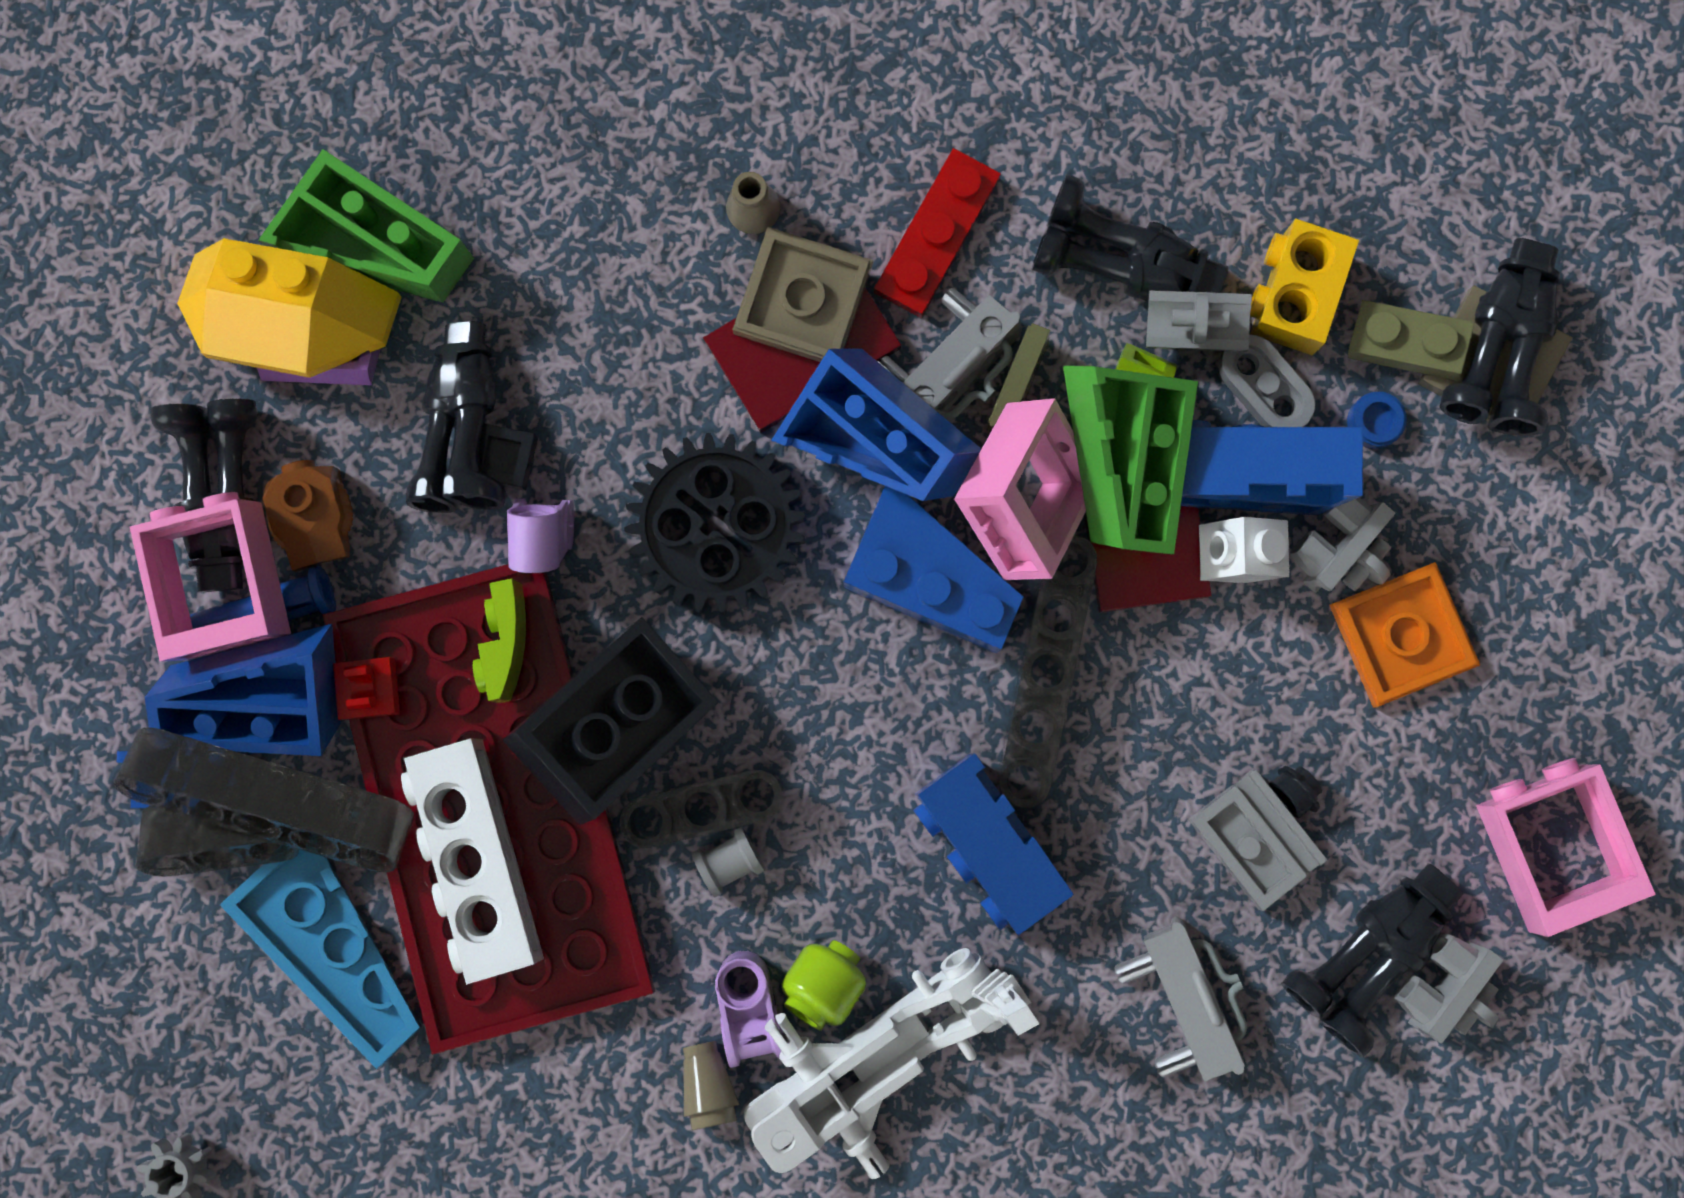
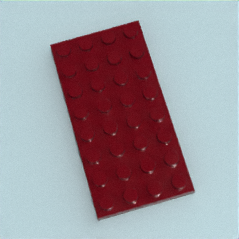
M509 564L323 614L325 625L332 624L336 663L392 657L396 661L400 714L349 720L432 1055L653 994L656 990L608 807L595 820L579 825L503 742V739L574 676L547 572H517L511 570ZM512 578L521 583L523 587L526 612L525 649L520 675L511 701L496 703L488 701L487 692L480 693L478 691L473 673V660L480 659L477 644L500 640L499 632H491L485 614V599L492 598L489 583ZM474 738L483 739L544 959L536 964L466 985L463 972L457 974L449 958L447 943L448 940L454 938L448 917H441L433 900L432 885L438 883L432 860L425 861L419 849L417 829L423 826L417 805L411 806L405 797L401 775L407 772L404 758ZM452 789L442 800V811L449 820L453 822L458 821L465 813L466 801L459 791ZM465 845L458 853L457 865L464 875L474 877L481 868L482 859L477 849L470 845ZM479 901L473 909L472 919L479 930L491 933L497 924V913L491 904Z

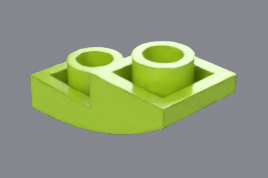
M512 578L489 583L492 598L485 599V614L491 632H499L500 640L477 644L480 659L473 660V673L478 691L480 693L487 692L488 701L496 703L511 701L520 675L525 649L526 612L523 587L521 583Z

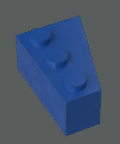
M828 349L771 440L781 445L793 446L816 455V459L826 463L838 464L859 472L861 477L922 501L953 497L964 482L981 451L978 445L863 349Z
M1193 420L1181 506L1319 515L1363 496V427H1264L1254 424H1243L1233 427H1211V423L1208 421Z
M887 486L882 491L843 581L844 588L994 653H998L1002 649L1023 600V596L911 497Z
M332 624L170 665L145 696L151 747L322 756L341 724V720H338L333 663H336Z
M975 753L969 754L915 793L922 804L913 809V811L932 837L941 831L955 849L946 857L964 882L967 884L976 878L985 890L988 897L981 901L980 904L998 929L1001 931L1007 925H1010L1019 936L1074 894L1036 839L1030 835L1014 813L1015 809L1006 796L1000 794L984 772L985 766Z

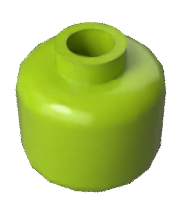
M832 940L828 947L821 944L806 945L782 980V991L788 998L784 1003L785 1008L798 1019L818 1030H822L825 1025H842L866 988L865 976L856 967L860 957L850 948L835 940Z

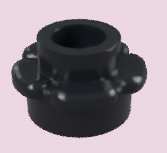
M1288 766L1278 770L1279 776L1269 783V787L1292 816L1299 819L1309 810L1316 813L1320 809L1317 796L1322 793V789L1315 777L1301 766L1295 770Z

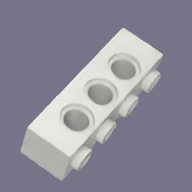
M470 738L404 758L407 772L401 775L402 787L408 803L411 806L417 805L423 827L417 829V841L424 860L427 862L432 860L438 883L432 885V895L439 915L441 917L447 916L454 939L448 940L447 946L454 971L457 974L463 972L467 985L527 967L543 960L542 949L483 739ZM452 789L459 791L466 801L465 813L456 822L449 820L442 811V800ZM465 845H470L477 849L482 859L481 868L474 877L464 875L457 865L458 853ZM479 901L491 904L496 910L497 924L491 933L479 930L473 922L472 912Z

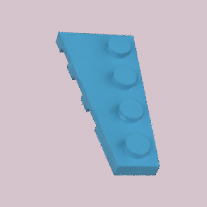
M307 824L220 904L229 916L376 1069H380L422 1028L310 826Z

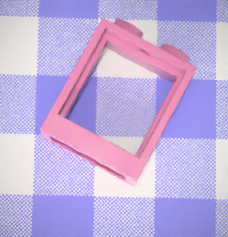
M1055 398L1007 403L954 498L1004 580L1052 579L1086 512L1074 433ZM1029 461L1042 482V486L1030 509L1016 487Z
M237 492L221 493L204 498L203 508L186 512L184 506L162 508L149 513L151 521L130 526L160 661L189 660L291 634L261 502L239 499ZM234 524L255 614L193 629L173 540Z
M1576 758L1563 760L1543 768L1544 779L1529 785H1525L1523 779L1501 784L1490 789L1493 799L1476 805L1530 933L1550 937L1656 895L1600 764L1578 765ZM1574 787L1611 875L1543 902L1507 813Z

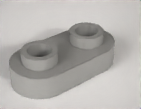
M1249 335V351L1222 352L1218 364L1221 379L1261 426L1304 427L1310 421L1315 410V399L1311 389L1269 341L1257 335ZM1238 359H1251L1255 364V373L1252 375L1241 373L1237 367ZM1284 399L1291 405L1290 416H1279L1274 410V401Z

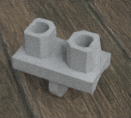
M1149 291L1146 348L1249 351L1252 294Z
M1360 497L1324 512L1323 516L1343 533L1333 545L1327 542L1315 530L1309 531L1298 541L1289 554L1299 567L1308 574L1302 582L1315 593L1320 588L1332 591L1352 566L1353 569L1343 579L1344 584L1350 589L1356 591L1366 578L1382 585L1391 573L1381 560L1390 551L1391 546L1383 539L1378 538L1368 550L1366 548L1396 513L1384 502L1369 505Z
M1444 932L1441 933L1432 948L1433 951L1430 959L1446 972L1434 988L1421 978L1412 975L1404 981L1394 995V999L1412 1017L1408 1022L1412 1027L1423 1035L1426 1034L1442 1044L1453 1028L1466 1035L1477 1019L1491 1028L1499 1021V1016L1487 1007L1499 989L1488 981L1503 962V959L1490 949L1471 942L1466 943Z

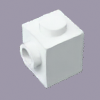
M1240 517L1199 525L1200 581L1248 583L1289 577L1288 520Z

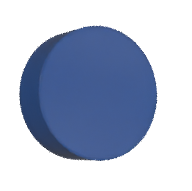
M1371 392L1362 396L1352 405L1347 416L1348 427H1363V446L1371 449L1384 448L1395 442L1403 434L1407 422L1406 412L1401 402L1386 392Z

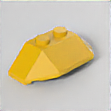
M223 238L194 255L177 304L201 353L206 358L311 378L345 364L368 350L371 353L386 347L400 304L401 295L397 291L328 257Z

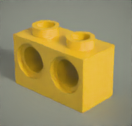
M1296 218L1283 235L1275 233L1264 260V265L1272 267L1267 285L1258 284L1252 295L1250 317L1255 318L1250 335H1257L1268 341L1314 355L1326 342L1359 240ZM1306 251L1311 253L1317 260L1318 270L1308 271L1303 269L1297 263L1295 252ZM1287 301L1296 305L1301 313V322L1291 323L1282 318L1278 310V302Z

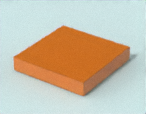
M1436 562L1329 605L1373 708L1480 666V662Z

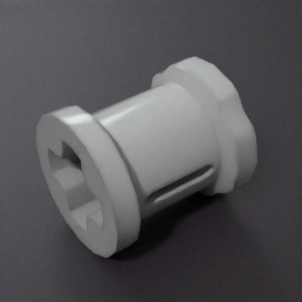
M743 826L734 830V837L706 852L698 849L692 853L695 865L714 898L721 895L723 887L750 872L759 875L765 871L763 863Z

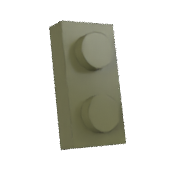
M1362 300L1348 350V358L1460 381L1475 322Z

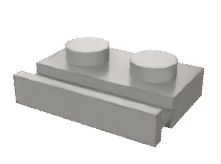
M1250 770L1237 783L1231 785L1188 819L1257 909L1261 911L1267 909L1305 879L1307 874L1318 865H1322L1327 861L1326 857L1257 770Z

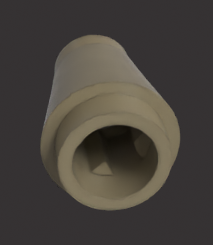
M744 172L733 183L726 204L727 216L732 225L738 230L748 234H759L765 232L767 227H772L776 223L780 214V200L777 193L765 182L761 175L755 172ZM749 195H757V197H755V198H753V199H746V198H745L746 196H749Z
M716 1041L683 1048L685 1059L683 1060L684 1117L689 1116L692 1131L737 1121L734 1106L740 1104L721 1054L718 1052Z

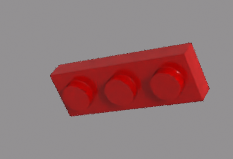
M953 148L876 283L874 293L922 319L1000 180L1001 173Z

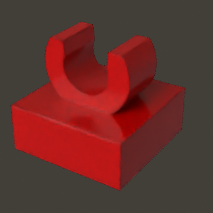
M383 657L333 663L338 720L345 721L400 714L395 658Z

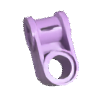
M517 498L514 500L513 506L507 510L508 564L511 570L524 573H541L560 567V562L566 552L572 549L575 512L572 500H562L559 505L527 504L525 499Z
M750 951L733 953L723 961L715 979V990L721 1014L722 1038L730 1068L739 1066L742 1059L775 1053L777 1058H779L781 1050L765 1030V1025L771 1018L784 1035L775 1018L780 1012L778 1006H775L769 971L765 962L759 955ZM736 967H747L756 974L758 986L749 993L736 992L729 986L727 973Z

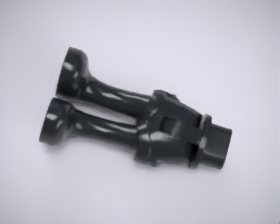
M1066 174L1046 224L1047 228L1041 238L1031 270L1042 275L1053 274L1060 268H1073L1095 273L1123 283L1124 293L1128 296L1148 301L1149 291L1220 293L1229 267L1207 259L1208 251L1204 249L1199 251L1187 241L1176 236L1172 228L1166 227L1163 224L1150 222L1144 228L1110 219L1097 213L1085 204L1083 182L1075 176ZM1067 233H1074L1104 242L1128 252V256H1118L1072 241Z
M1526 238L1514 240L1510 258L1500 262L1498 267L1499 273L1489 291L1479 299L1475 312V323L1481 328V333L1467 375L1461 383L1449 385L1442 392L1439 407L1446 415L1467 424H1479L1487 419L1493 400L1492 393L1490 392L1492 379L1506 340L1512 343L1503 384L1491 411L1487 427L1489 430L1498 433L1519 436H1533L1545 432L1548 422L1547 411L1539 404L1529 400V386L1541 345L1553 339L1559 322L1555 309L1556 284L1559 282L1560 272L1554 268L1559 250L1555 246Z
M466 321L446 324L444 344L437 346L434 355L437 358L432 370L429 372L427 389L422 402V410L429 414L425 445L419 468L410 480L406 490V504L413 509L424 512L451 513L457 510V504L487 510L504 507L506 498L504 486L496 479L482 472L479 458L480 438L486 415L493 412L496 403L495 384L492 381L490 363L492 350L485 345L486 325L482 322ZM455 423L454 443L447 470L448 447Z
M219 399L208 402L207 408L192 404H164L151 408V422L154 428L175 438L182 457L183 497L182 502L176 503L175 506H184L186 512L204 507V498L227 492H237L239 499L254 501L252 498L244 497L242 452L246 432L258 417L256 401L250 399ZM209 425L215 432L218 455L217 492L214 493L211 492L208 467ZM234 524L183 537L187 554L191 561L187 562L188 567L196 569L198 592L243 589L241 567L243 560Z
M1428 863L1414 880L1404 877L1400 881L1401 886L1395 888L1381 899L1369 901L1355 918L1359 928L1340 950L1322 966L1310 972L1294 970L1281 983L1286 992L1309 1014L1320 1017L1326 1011L1318 1021L1319 1024L1345 1047L1362 1058L1371 1051L1374 1045V1037L1366 1026V1019L1372 1007L1381 995L1407 970L1416 974L1431 960L1430 957L1434 944L1439 938L1445 923H1450L1453 918L1449 910L1463 896V892L1432 864ZM1374 952H1377L1379 955L1378 959L1360 981L1338 1003L1327 1010L1332 1004L1333 994L1365 959Z

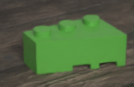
M322 149L258 240L264 246L328 257L391 289L442 303L474 260L472 254L459 238L324 149Z
M1063 366L1090 541L1121 549L1174 554L1198 381L1096 366Z

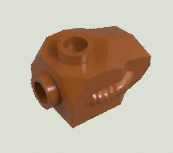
M300 460L282 466V474L276 475L266 484L262 498L268 525L272 532L271 536L274 537L277 545L281 546V549H285L292 571L298 572L317 564L349 558L350 544L348 532L353 525L354 513L352 512L353 507L351 506L347 490L344 489L340 470L334 466H316L314 460Z

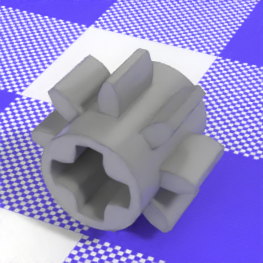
M191 1133L178 1137L173 1147L165 1138L153 1143L151 1150L156 1159L147 1160L137 1166V1171L145 1174L146 1188H144L141 1195L145 1197L152 1194L156 1198H180V1196L182 1198H202V1191L197 1184L207 1183L214 1179L217 1174L213 1170L207 1169L205 1157L210 1154L212 1148L209 1146L199 1150L197 1147L192 1146ZM175 1162V1171L169 1169V1164ZM178 1174H183V1180L177 1182Z

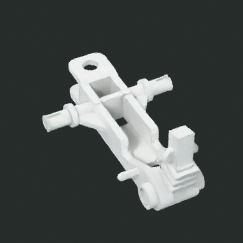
M967 948L959 949L942 962L940 967L942 971L929 980L926 979L921 971H914L912 978L918 988L838 1044L811 1043L809 1038L799 1036L785 1013H780L775 1018L786 1034L784 1036L771 1018L766 1023L765 1030L781 1050L779 1059L786 1067H793L797 1073L771 1087L750 1102L744 1110L745 1122L752 1131V1141L770 1168L778 1173H786L816 1153L825 1142L840 1133L844 1139L842 1144L844 1151L850 1157L856 1156L868 1173L869 1178L876 1179L880 1177L870 1158H873L883 1174L886 1173L890 1163L874 1143L876 1134L872 1128L882 1100L923 1072L924 1067L920 1062L923 1058L932 1052L956 1043L966 1059L973 1061L976 1059L977 1054L967 1038L977 1035L982 1031L984 1033L994 1032L1007 1023L1018 1036L1039 1025V1022L1027 1006L1031 1003L1014 976L1011 974L1008 976L1006 972H1001L999 969L991 972L980 955L972 954ZM948 1001L955 1013L941 1023L938 1022L927 1032L916 1014L922 1012L926 1016L932 1012L930 1008ZM853 1069L859 1081L841 1093L834 1082ZM792 1142V1144L788 1148L783 1149Z

